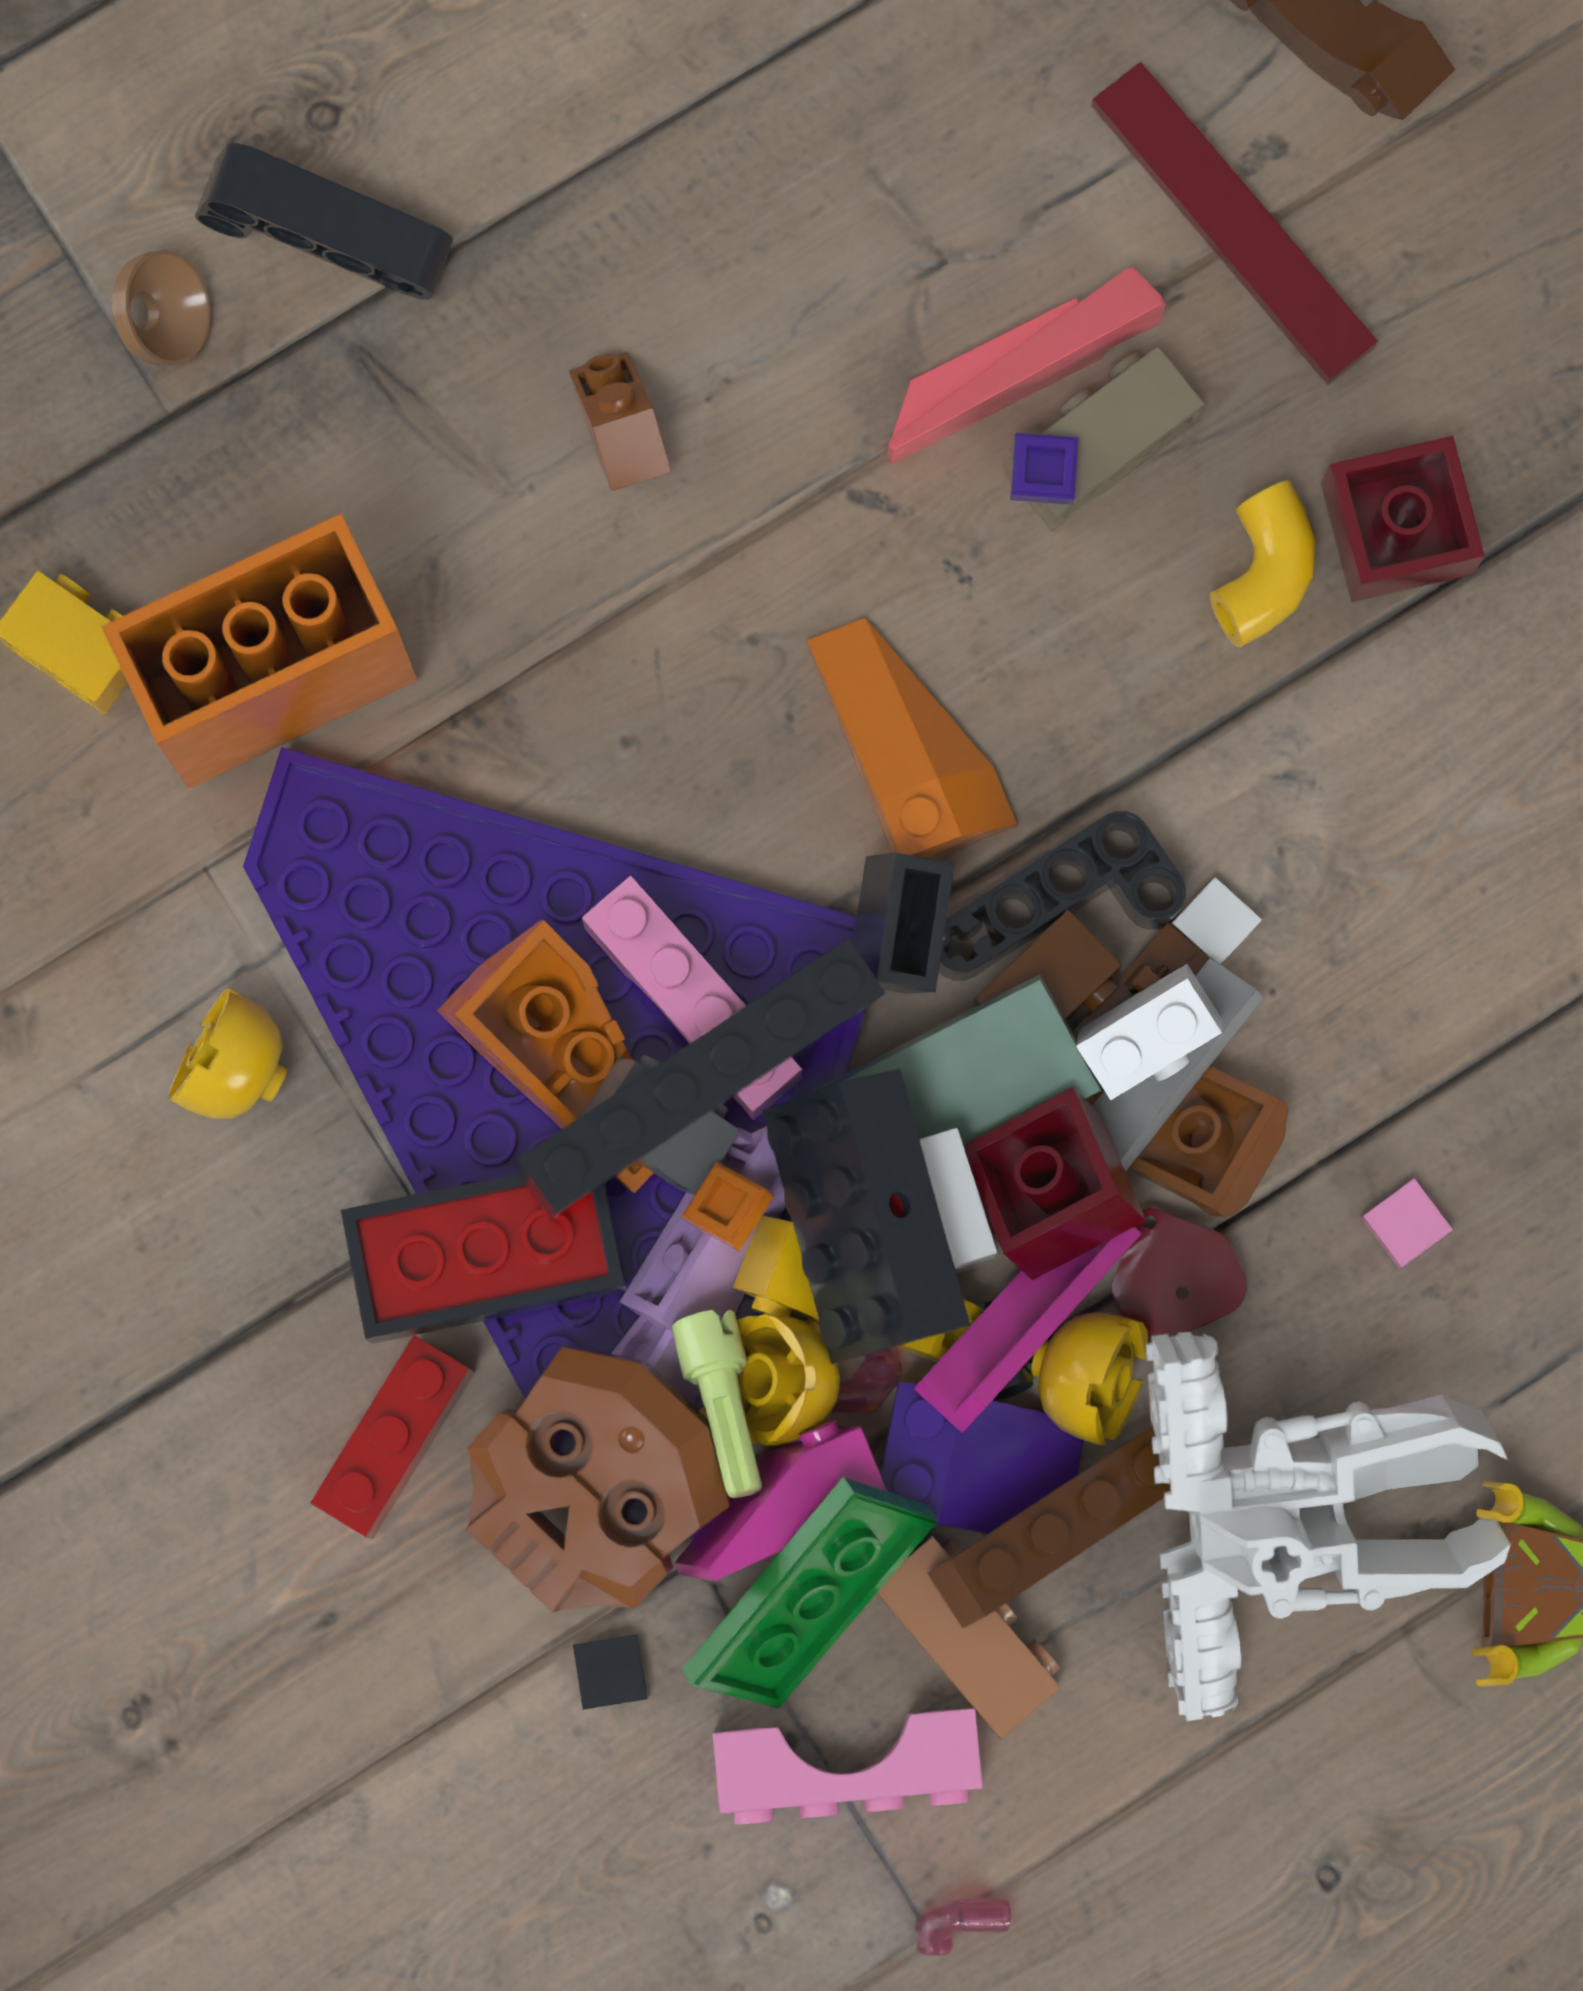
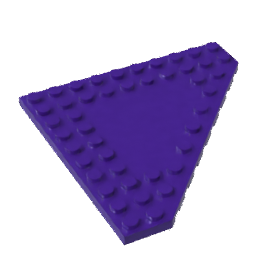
M284 747L280 749L243 864L247 876L261 899L274 927L416 1194L518 1174L519 1172L514 1166L517 1159L562 1130L437 1012L482 963L540 920H544L589 965L599 985L596 988L612 1020H616L625 1038L623 1042L632 1060L639 1063L642 1056L646 1055L662 1063L689 1045L688 1041L655 1003L617 967L588 934L582 921V917L630 875L746 1006L849 938L853 944L857 918L856 916ZM866 1009L793 1057V1060L802 1069V1079L770 1107L810 1093L812 1090L847 1073ZM734 1098L723 1104L729 1110L724 1120L735 1127H740L751 1134L766 1127L763 1113L753 1121ZM654 1173L635 1193L630 1192L615 1177L605 1183L627 1289L686 1194ZM785 1207L780 1220L792 1222L791 1215ZM625 1292L483 1321L524 1399L527 1398L563 1346L573 1345L606 1353L613 1352L640 1317V1315L634 1313L620 1302ZM747 1294L744 1295L735 1314L737 1320L747 1316L763 1315L751 1309L755 1297ZM700 1392L693 1405L698 1410L704 1407ZM564 1429L556 1433L554 1443L558 1451L565 1454L572 1453L576 1446L574 1435ZM637 1498L628 1500L625 1507L628 1518L634 1522L644 1521L647 1516L645 1503ZM699 1531L695 1533L692 1537H690V1539H694L695 1536L699 1533Z

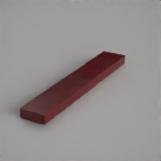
M1139 62L1093 98L1091 105L1327 385L1376 348L1377 339L1142 62Z

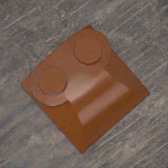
M1209 1066L1128 1170L1196 1204L1204 1213L1226 1219L1245 1207L1280 1148L1286 1133L1289 1107L1280 1098Z

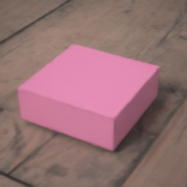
M1415 1178L1361 1217L1362 1221L1398 1269L1404 1267L1453 1230Z

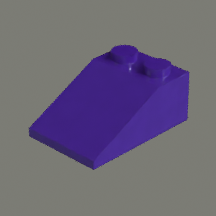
M903 1381L898 1382L880 1476L886 1491L927 1504L938 1519L935 1525L986 1535L1077 1475L1084 1440L1061 1430L1046 1413L992 1400L962 1433L914 1390L917 1384Z

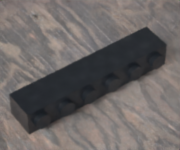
M848 938L518 1158L514 1166L551 1220L875 1003L886 992Z

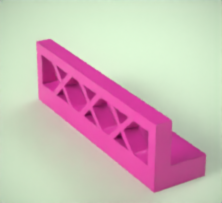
M1133 1227L1034 1280H1031L1021 1270L924 1376L914 1390L963 1433L1142 1233Z

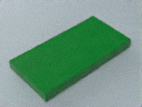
M843 1477L682 1668L684 1675L694 1687L777 1709L780 1708L938 1521L937 1517L927 1504Z

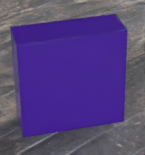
M1015 433L1010 500L1073 505L1079 438Z

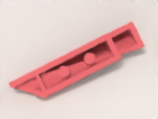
M1131 266L1081 302L1074 298L910 380L892 438L888 444L887 457L890 463L894 464L1103 359L1106 350L1160 324L1166 306L1164 299Z

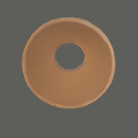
M158 250L136 256L129 260L120 270L113 288L111 310L118 335L128 350L138 359L153 365L170 366L182 364L194 358L201 350L210 326L208 293L195 267L176 252ZM136 294L144 300L148 310V321L143 330L136 326L130 312L131 301Z

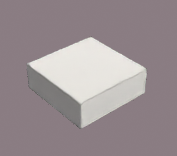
M1215 877L1171 925L1209 958L1211 957L1219 964H1222L1260 924L1262 919Z

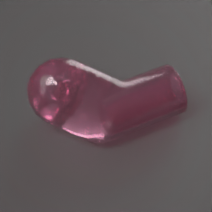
M890 1348L865 1355L864 1361L849 1381H840L838 1398L831 1413L868 1412L878 1409L900 1381L902 1364L897 1352Z
M960 1898L920 1915L914 1927V1931H919L917 1940L918 1951L922 1955H948L953 1949L951 1932H1007L1011 1924V1909L1008 1900Z

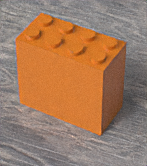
M341 513L101 626L157 745L189 789L418 681L399 631Z

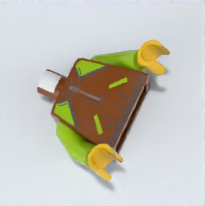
M1496 1481L1482 1482V1487L1490 1488L1494 1492V1507L1491 1511L1477 1509L1476 1514L1480 1519L1498 1521L1510 1542V1547L1505 1563L1485 1575L1483 1580L1482 1645L1472 1650V1656H1486L1490 1664V1672L1486 1679H1476V1684L1480 1687L1507 1685L1512 1683L1514 1679L1540 1676L1577 1655L1583 1640V1528L1581 1524L1547 1500L1522 1493L1514 1484Z

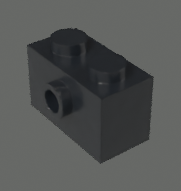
M901 853L866 856L853 945L884 990L903 994L936 992L942 947L947 932V913L955 864Z

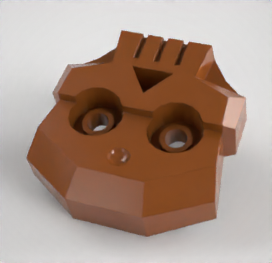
M573 1345L563 1346L518 1411L507 1409L499 1412L467 1447L473 1494L469 1525L466 1530L487 1550L489 1549L493 1553L492 1555L505 1568H508L525 1587L527 1586L531 1590L530 1592L551 1612L595 1605L636 1608L674 1568L669 1553L734 1504L733 1498L725 1490L709 1420L649 1362ZM559 1430H568L574 1435L576 1446L572 1453H562L555 1447L554 1438ZM637 1498L645 1503L647 1516L644 1521L634 1522L628 1518L625 1507L629 1499ZM569 1506L566 1536L540 1511Z

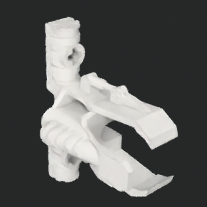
M1191 1332L1178 1333V1336L1169 1337L1168 1334L1151 1336L1152 1342L1146 1344L1147 1361L1153 1360L1154 1373L1148 1374L1150 1416L1156 1435L1152 1437L1153 1454L1159 1453L1160 1465L1154 1467L1155 1484L1168 1483L1171 1485V1492H1164L1165 1508L1189 1511L1191 1542L1159 1553L1160 1568L1167 1569V1580L1161 1582L1162 1597L1169 1600V1609L1163 1611L1166 1657H1168L1171 1669L1167 1671L1168 1687H1174L1178 1697L1179 1715H1185L1186 1721L1203 1719V1716L1212 1715V1718L1222 1716L1225 1711L1231 1708L1234 1710L1238 1705V1691L1234 1687L1237 1685V1669H1240L1241 1650L1238 1629L1233 1614V1602L1229 1599L1238 1597V1589L1248 1595L1263 1594L1270 1614L1276 1618L1288 1617L1293 1611L1321 1610L1326 1605L1360 1603L1366 1610H1375L1388 1598L1406 1596L1431 1588H1467L1505 1563L1510 1542L1498 1521L1479 1519L1471 1526L1450 1532L1444 1540H1355L1347 1524L1343 1504L1389 1489L1459 1481L1479 1466L1478 1449L1489 1450L1507 1460L1499 1439L1481 1410L1444 1395L1390 1408L1371 1410L1365 1403L1354 1402L1343 1413L1314 1418L1313 1415H1304L1277 1421L1272 1417L1262 1418L1254 1426L1251 1445L1223 1448V1433L1227 1429V1412L1223 1386L1219 1377V1364L1215 1361V1356L1218 1354L1217 1342L1203 1334V1337L1193 1336ZM1334 1571L1342 1589L1354 1590L1325 1592L1323 1588L1319 1587L1298 1588V1586L1304 1579Z

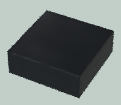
M638 1634L573 1645L583 1710L648 1699Z

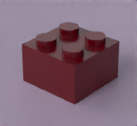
M1453 436L1329 465L1321 486L1351 602L1474 574L1484 559L1485 554Z
M1074 1087L963 1145L975 1185L1003 1254L1031 1280L1050 1272L1146 1221L1102 1116Z

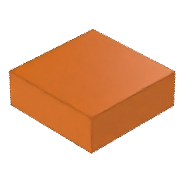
M715 1162L681 1217L690 1225L740 1252L774 1196L764 1187Z

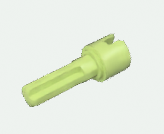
M713 1310L686 1316L675 1322L671 1328L683 1378L691 1381L694 1385H699L727 1494L731 1498L751 1495L761 1490L762 1483L741 1402L742 1395L737 1375L742 1372V1368L746 1366L747 1360L735 1312L732 1310L726 1311L721 1321L719 1315Z

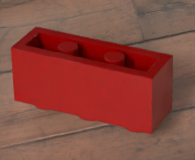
M413 1335L310 1504L362 1536L373 1539L470 1382L474 1372Z

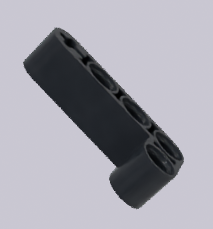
M239 143L227 144L216 158L195 213V218L198 222L218 233L234 238H246L254 230L399 293L425 300L432 299L453 243V238L450 234L430 223L261 150Z
M1128 811L1112 812L947 919V932L942 947L939 973L953 981H966L976 977L1046 931L1067 910L1071 913L1075 912L1108 889L1134 924L1146 930H1159L1167 923L1170 924L1181 910L1186 898L1185 883L1146 823L1139 816ZM1112 831L1125 832L1133 838L1136 852L1125 859L1112 857L1105 851L1102 838ZM1060 865L1072 866L1081 873L1083 887L1074 893H1062L1052 886L1049 872ZM1147 883L1163 885L1170 893L1171 906L1163 911H1151L1145 908L1139 900L1138 889ZM1016 899L1028 907L1031 913V921L1020 928L1007 927L999 921L996 907L1003 901ZM981 916L988 934L973 945L970 955L971 960L966 962L960 954L952 958L948 957L946 953L949 951L950 937L955 935L960 942H965L977 935L981 922L976 918ZM990 937L998 943L996 946L991 944Z

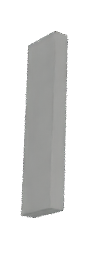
M1211 957L1195 977L1221 1016L1222 1033L1186 1054L1190 1060L1189 1063L1174 1075L1162 1081H1156L1152 1075L1112 1100L1104 1091L1092 1105L1102 1116L1125 1172L1263 1000V996L1255 988Z

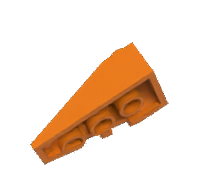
M866 618L859 619L807 640V645L892 853H901L933 860L1017 827V822L994 766Z
M544 920L537 922L482 963L437 1010L490 1064L561 1129L582 1116L618 1057L632 1060L623 1042L625 1038L616 1020H612L596 988L599 985L589 965ZM636 1162L615 1176V1178L630 1192L635 1193L653 1172Z

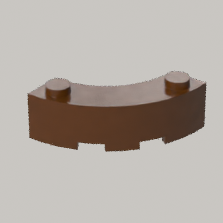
M1230 0L1243 11L1249 9L1307 67L1339 91L1349 96L1357 107L1369 116H1375L1379 112L1392 118L1404 120L1455 71V68L1423 21L1401 15L1377 0H1373L1368 6H1365L1360 0Z

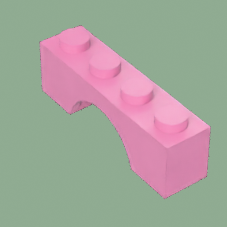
M631 875L582 917L584 928L625 976L633 981L655 1003L689 1044L746 1007ZM791 1058L733 1098L754 1121L763 1113L762 1110L770 1107L802 1079V1069Z
M973 1707L907 1713L902 1732L892 1749L873 1765L852 1772H831L807 1763L789 1746L779 1726L713 1732L720 1814L733 1812L734 1824L774 1821L773 1808L799 1806L800 1818L839 1815L838 1802L864 1800L865 1812L903 1809V1796L929 1794L931 1806L970 1802L969 1790L983 1788L976 1714Z

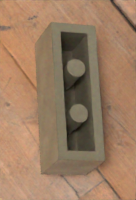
M1158 346L1143 357L1136 351L1121 360L1108 374L1112 381L1096 393L1092 394L1087 388L1073 396L1059 410L1062 418L1045 431L1037 425L1024 433L1079 438L1073 505L1028 502L1051 531H1054L1199 421L1204 402ZM1014 443L1010 447V451L1012 453L1014 449ZM1013 455L1009 457L1006 475L1010 480L1012 478Z

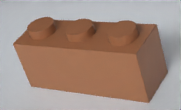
M932 1536L906 1558L877 1592V1595L966 1701L975 1708L977 1714L994 1734L1002 1740L1061 1688L1052 1677L1061 1668L1036 1639L1025 1646L1009 1626L1018 1618L1007 1604H1004L988 1616L963 1629L927 1574L961 1550L951 1539L940 1546Z

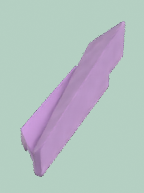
M767 1126L752 1134L739 1127L738 1129L741 1131L720 1164L767 1189L774 1198L763 1216L780 1219L786 1207L784 1189L774 1152L768 1143ZM686 1193L620 1300L623 1305L640 1315V1317L611 1354L649 1362L694 1405L700 1392L699 1385H694L691 1381L683 1378L671 1330L672 1325L686 1316L708 1310H713L717 1313L720 1321L726 1311L732 1310L736 1314L745 1293L732 1287L756 1227L740 1252L690 1225L681 1217L694 1195Z

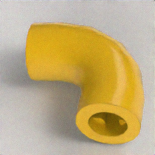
M1285 480L1266 488L1235 509L1251 539L1254 549L1253 561L1249 569L1239 578L1210 593V601L1221 629L1237 648L1269 633L1293 614L1313 580L1316 540L1305 506L1290 480Z

